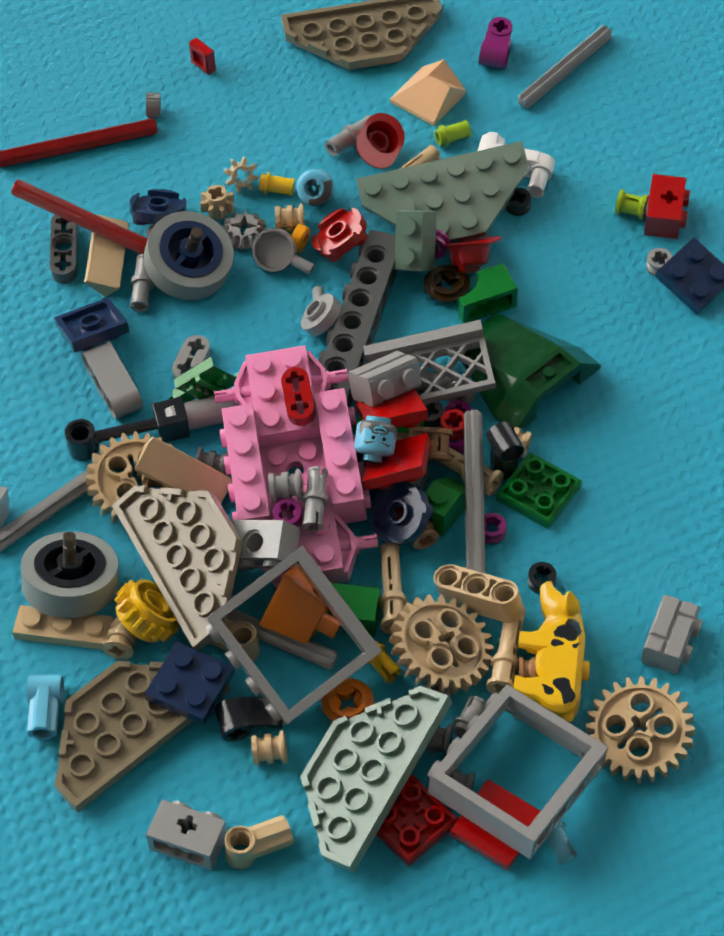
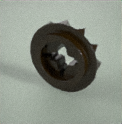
M453 265L434 267L424 277L425 294L430 295L431 301L439 300L442 305L446 301H451L455 304L459 297L466 295L467 291L470 290L468 275L461 273L459 268ZM443 279L445 283L447 282V284L451 286V290H448L445 286H442Z

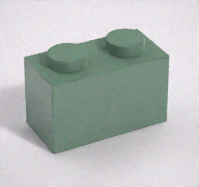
M413 209L396 211L394 269L425 271L435 267L437 211Z

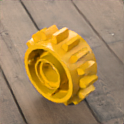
M144 579L137 582L130 580L116 593V614L123 626L137 638L150 643L157 642L160 639L164 643L179 630V623L156 583Z

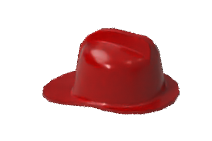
M387 113L371 115L357 136V151L361 158L372 167L388 168L393 164L403 147L405 140L404 130L401 123Z
M501 237L473 238L455 244H445L443 247H448L451 263L458 267L461 273H475L481 266L488 263L491 244L501 240Z

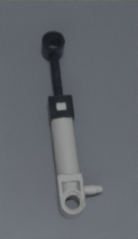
M215 396L184 403L182 397L153 403L154 418L95 431V427L90 421L77 419L71 421L65 428L68 452L75 460L87 461L92 459L93 453L97 454L99 442L108 441L111 437L114 439L121 438L122 433L130 436L134 434V431H137L139 434L157 430L163 442L190 437V430L223 423L221 409L239 405L235 404L234 401L216 404Z

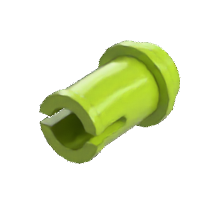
M467 120L446 127L440 125L438 129L434 130V137L439 146L447 147L450 142L471 137V128Z

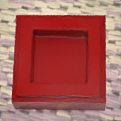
M198 38L192 39L189 42L191 62L205 73L211 74L216 70L214 50Z

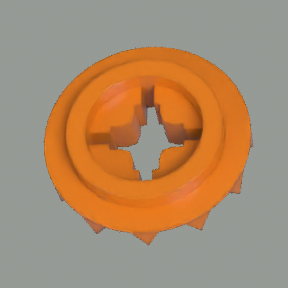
M354 678L345 679L321 698L323 714H326L331 723L333 720L343 716L351 718L366 712L365 708L374 704L371 689L364 682ZM355 696L353 700L354 708L348 706L342 709L341 700L348 701Z

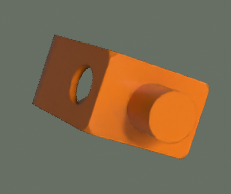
M297 566L291 567L284 574L259 623L260 626L302 643H308L317 631L333 639L341 627L338 620L327 613L329 608Z

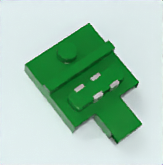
M210 357L175 378L176 388L172 390L173 396L168 399L182 397L184 403L195 398L202 399L214 396V391L225 390L234 386L238 373L231 375L214 367Z

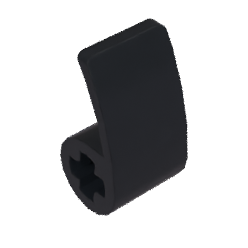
M264 697L229 698L219 702L214 708L222 739L227 742H235L246 738L251 733L252 727L282 729L283 722L280 720L276 723L272 716L269 715L265 709V706L269 703Z

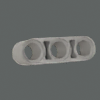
M109 341L81 352L84 365L115 420L143 408L141 396Z

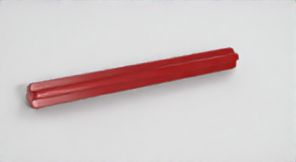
M154 118L0 150V168L155 135L158 133L157 123Z
M20 179L15 181L11 190L12 195L137 253L144 254L148 241L147 238Z

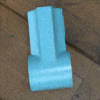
M29 675L27 682V698L30 704L27 727L28 736L38 740H50L52 737L57 736L59 704H63L64 677L63 675Z

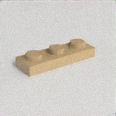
M20 605L12 633L14 639L102 650L103 642L108 640L107 634L109 629H111L110 624L114 617L90 614L83 617L62 618L45 614L33 606Z

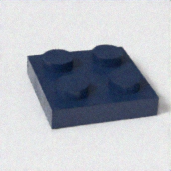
M692 238L654 275L696 315L724 290V264L696 238Z
M108 297L54 317L58 330L74 352L86 351L96 344L107 340H115L121 335L130 332L127 321Z
M176 642L146 690L145 699L204 725L233 677L235 669L233 665Z

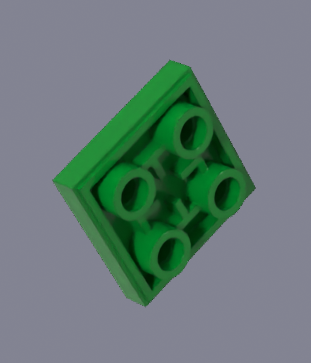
M530 452L496 494V500L549 529L582 486V480Z

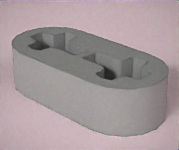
M194 335L185 340L172 366L173 379L179 377L181 373H185L189 366L192 369L210 358V344L206 337ZM197 350L195 356H193L192 351Z

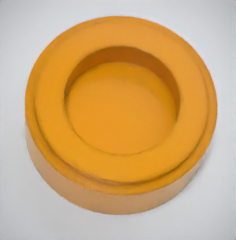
M298 224L291 235L296 243V254L303 251L310 237V228L302 224Z

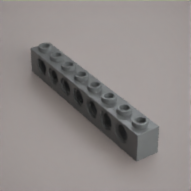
M369 230L366 241L359 246L358 257L360 258L358 262H353L350 273L352 280L350 284H345L342 296L344 302L341 306V311L335 321L334 329L330 328L326 339L327 349L326 351H321L318 361L325 368V371L332 372L347 369V373H349V371L365 365L366 358L363 346L373 343L398 271L394 269L396 235ZM346 381L331 384V388L328 390L345 388L349 408L353 401L350 383Z

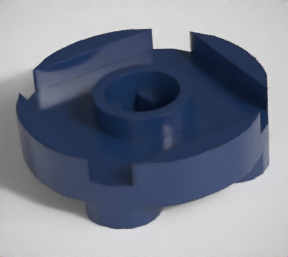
M152 189L148 190L147 196L140 197L139 192L130 198V214L133 217V223L136 225L156 224L160 219L169 214L187 211L186 199L184 197L182 200L179 199V193L171 190Z
M406 481L392 484L386 489L379 490L371 504V512H374V522H371L372 528L376 535L386 542L406 546L411 545L425 530L428 520L432 517L433 507L428 502L424 491L417 485ZM397 508H404L403 517L397 520Z

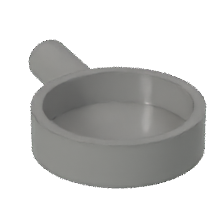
M270 228L260 232L254 239L252 255L257 265L262 269L276 272L292 265L309 275L314 269L315 264L296 255L295 240L287 231L279 228Z
M316 286L312 289L313 301L308 305L301 319V327L311 336H318L327 331L336 321L341 311V303L331 294H324L321 286Z

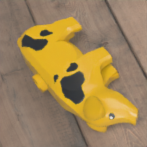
M547 581L540 587V607L545 621L537 631H520L518 648L527 650L528 653L536 654V677L524 678L515 675L514 689L567 722H572L580 707L582 681H589L590 661H584L585 631L581 604L572 591H568L565 595L554 588L552 581Z

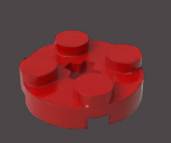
M344 208L338 209L325 217L317 226L320 231L317 237L313 234L312 245L322 257L328 258L331 262H336L345 253L366 241L368 237L365 232L367 223L356 208H351L352 211L348 212Z

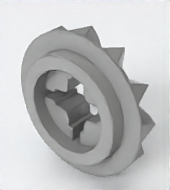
M247 211L240 215L234 212L231 218H225L224 225L222 226L228 233L233 248L237 249L252 248L256 236L267 229L264 219H260L257 213L250 215ZM243 225H246V231L244 235H241L240 229Z

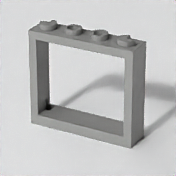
M303 545L205 618L209 623L205 628L211 638L216 643L220 640L229 650L225 653V656L236 670L242 667L249 676L245 680L246 684L256 696L260 693L269 703L265 706V709L276 723L280 720L284 724L290 723L382 652ZM295 564L362 654L288 709L221 619Z
M506 684L499 694L494 692L485 705V710L480 716L477 714L473 716L467 725L466 733L461 739L456 737L447 750V756L442 762L437 760L432 765L427 775L430 777L428 794L525 857L531 859L604 766L608 746ZM504 711L509 712L582 758L529 827L450 777Z

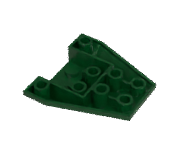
M499 313L493 314L481 323L496 388L479 393L493 417L499 422L511 423L513 429L518 427L522 430L537 419V404L572 378L580 385L601 368V364L580 347ZM481 348L468 350L464 353V356L475 360L480 354ZM462 363L465 369L467 370L469 368V365ZM477 369L470 376L474 382L488 380L487 374Z

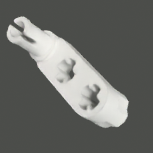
M488 132L482 135L477 151L505 145V139L499 133ZM525 149L529 165V171L525 177L530 178L527 191L531 194V197L540 198L544 195L547 180L552 176L555 160L548 154Z

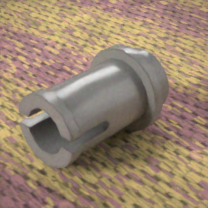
M470 696L460 717H456L453 721V731L458 737L462 738L466 733L467 725L474 715L480 716L484 712L487 703L485 700L478 696H474V698Z

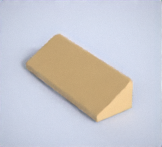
M98 215L126 229L129 228V223L123 220ZM92 232L84 283L104 297L117 291L121 284L126 247Z
M151 437L144 445L134 469L167 488L195 492L197 490L209 491L215 494L220 504L228 492V484L232 483V478L156 437Z

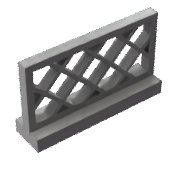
M481 320L363 346L367 364L395 351L416 357L418 362L423 364L420 367L421 385L428 388L424 394L419 395L424 404L496 388ZM481 348V352L475 360L464 356V353L468 350ZM446 355L452 357L445 367L434 362L437 357ZM458 361L469 365V368L463 375L452 371V368ZM429 367L440 372L433 382L422 377ZM477 369L487 374L488 380L474 382L469 378ZM446 376L458 381L454 387L448 389L439 385Z

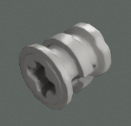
M300 468L296 469L295 474L290 475L289 472H281L280 476L269 473L268 483L272 502L277 501L281 497L291 499V496H297L299 500H302L304 486Z

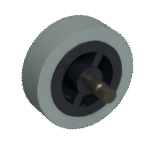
M58 532L42 537L31 544L22 557L21 575L24 597L37 610L55 617L76 618L98 612L106 607L117 593V555L107 542L99 537L83 532Z

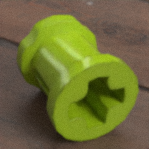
M620 189L616 201L615 214L623 212L636 215L638 219L643 220L649 195H633L626 193L624 189Z

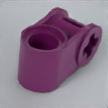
M496 17L489 22L486 36L480 49L479 65L506 69L511 47L512 23L510 20L504 17Z

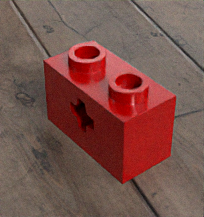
M652 174L644 235L678 239L679 229L686 228L688 211H682L683 206L688 207L690 190L685 189L686 178Z

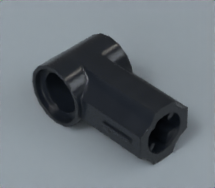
M500 422L487 431L486 437L491 445L490 469L502 471L503 480H507L518 468V458L523 454L524 447L511 423Z

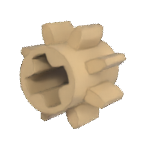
M244 156L241 162L237 163L230 159L232 166L230 169L223 170L224 173L230 176L225 183L228 186L235 183V189L238 193L241 191V187H247L249 190H252L250 185L252 180H259V177L252 172L256 169V164L253 163L247 166V158ZM240 168L246 171L244 173L246 177L244 180H241L239 177L236 178L238 176L236 171Z
M213 185L206 190V193L201 192V212H208L210 218L221 220L225 219L229 212H234V193H227L224 185Z

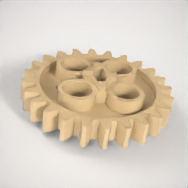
M134 431L133 439H128L126 434L122 433L121 442H117L111 437L110 447L101 444L100 454H92V462L94 464H88L87 472L89 475L86 476V484L91 485L88 487V496H94V507L102 505L100 513L102 516L111 512L112 523L119 518L112 504L120 498L121 494H125L134 485L137 486L136 479L132 477V466L127 457H132L136 466L144 445L150 439V433H147L144 439H139L137 431ZM113 467H121L124 469V471L120 473H115L110 469ZM135 471L141 486H146L147 488L152 486L167 488Z
M428 594L424 601L416 597L412 604L406 603L402 611H399L394 619L395 622L390 628L393 634L389 642L395 644L391 654L401 656L396 665H406L408 669L404 676L407 677L414 674L416 676L415 685L424 681L426 682V688L432 689L435 685L440 693H444L449 686L451 693L454 695L460 688L466 692L471 685L476 686L488 671V665L492 659L489 654L494 649L493 645L487 643L491 638V634L482 633L486 623H476L475 618L478 613L474 612L470 615L466 613L468 606L466 603L459 608L456 607V598H452L448 604L445 603L443 595L440 594L435 602L433 597Z
M640 676L638 684L633 685L628 677L626 678V687L623 688L617 682H614L613 693L605 689L602 690L604 702L594 699L593 703L597 711H588V719L592 722L586 724V732L590 733L591 737L608 746L605 763L602 768L611 764V776H615L619 771H623V780L625 782L631 774L636 775L638 784L641 783L643 775H648L652 783L655 782L656 772H660L663 777L667 778V767L670 766L678 770L679 763L677 758L687 760L688 753L684 748H693V740L689 737L695 735V727L689 724L694 722V716L692 713H686L689 710V703L687 701L679 703L681 699L679 691L669 695L670 684L668 683L659 689L657 687V678H654L650 685H645L643 676ZM638 703L649 705V708L643 712L633 709L634 705ZM658 710L663 711V713H660V714H657L656 716H654V714H655ZM615 724L625 727L622 732L617 734L608 731ZM666 725L673 730L667 735H661L656 732V729ZM635 727H638L639 730H637V731L635 732V731H634V728H635ZM626 743V746L624 748H618V746ZM637 747H643L648 750L647 754L641 757L634 756L631 752Z

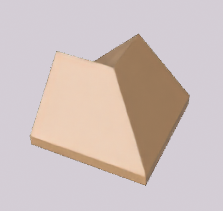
M443 59L421 67L390 98V103L435 126L466 94V90Z

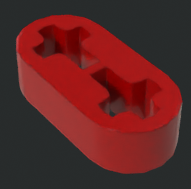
M289 368L281 377L287 416L292 424L304 426L313 421L315 417L309 376L302 368ZM298 378L300 391L294 392L292 379ZM298 401L303 403L304 414L298 415L296 402Z

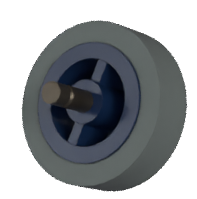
M191 211L175 212L160 219L152 228L144 250V266L151 281L164 293L184 300L203 299L217 292L224 284L233 263V244L225 229L212 218Z

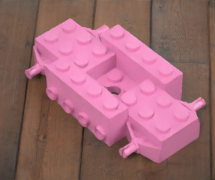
M306 345L245 355L246 361L243 362L234 383L235 386L231 389L214 391L216 404L234 401L235 404L239 405L221 409L224 429H220L222 447H227L228 456L224 457L226 474H231L233 483L228 484L230 502L236 503L237 512H232L233 520H274L273 508L278 501L284 498H278L275 502L271 501L268 483L269 473L280 476L281 472H288L292 467H301L304 470L302 478L305 493L307 490L308 469L313 466H320V474H322V469L326 468L328 470L326 482L328 504L324 506L323 529L321 531L310 532L311 524L307 531L303 529L305 504L297 496H291V499L299 503L303 517L299 526L301 530L298 548L303 545L330 583L349 582L357 554H360L361 549L378 547L376 534L362 537L354 536V533L346 525L347 523L367 520L366 509L371 508L369 490H362L361 484L364 462H357L356 453L358 452L354 449L356 434L353 435L351 426L357 425L354 407L348 408L345 388L328 390L331 388V384L349 382L347 369L332 372L325 371V368L310 351H306ZM292 367L304 369L309 376L315 417L313 421L304 426L292 424L286 412L281 377L287 369ZM298 378L292 379L294 392L300 391ZM302 401L296 402L298 415L304 414ZM288 509L282 511V519L284 520L285 517L288 520L293 519L294 510H291L290 513ZM255 565V567L260 568V571L264 570L265 573L269 571V569L263 568L262 565ZM289 567L287 570H285L283 573H281L279 576H277L275 579L271 581L276 589L278 588L284 574L291 567Z

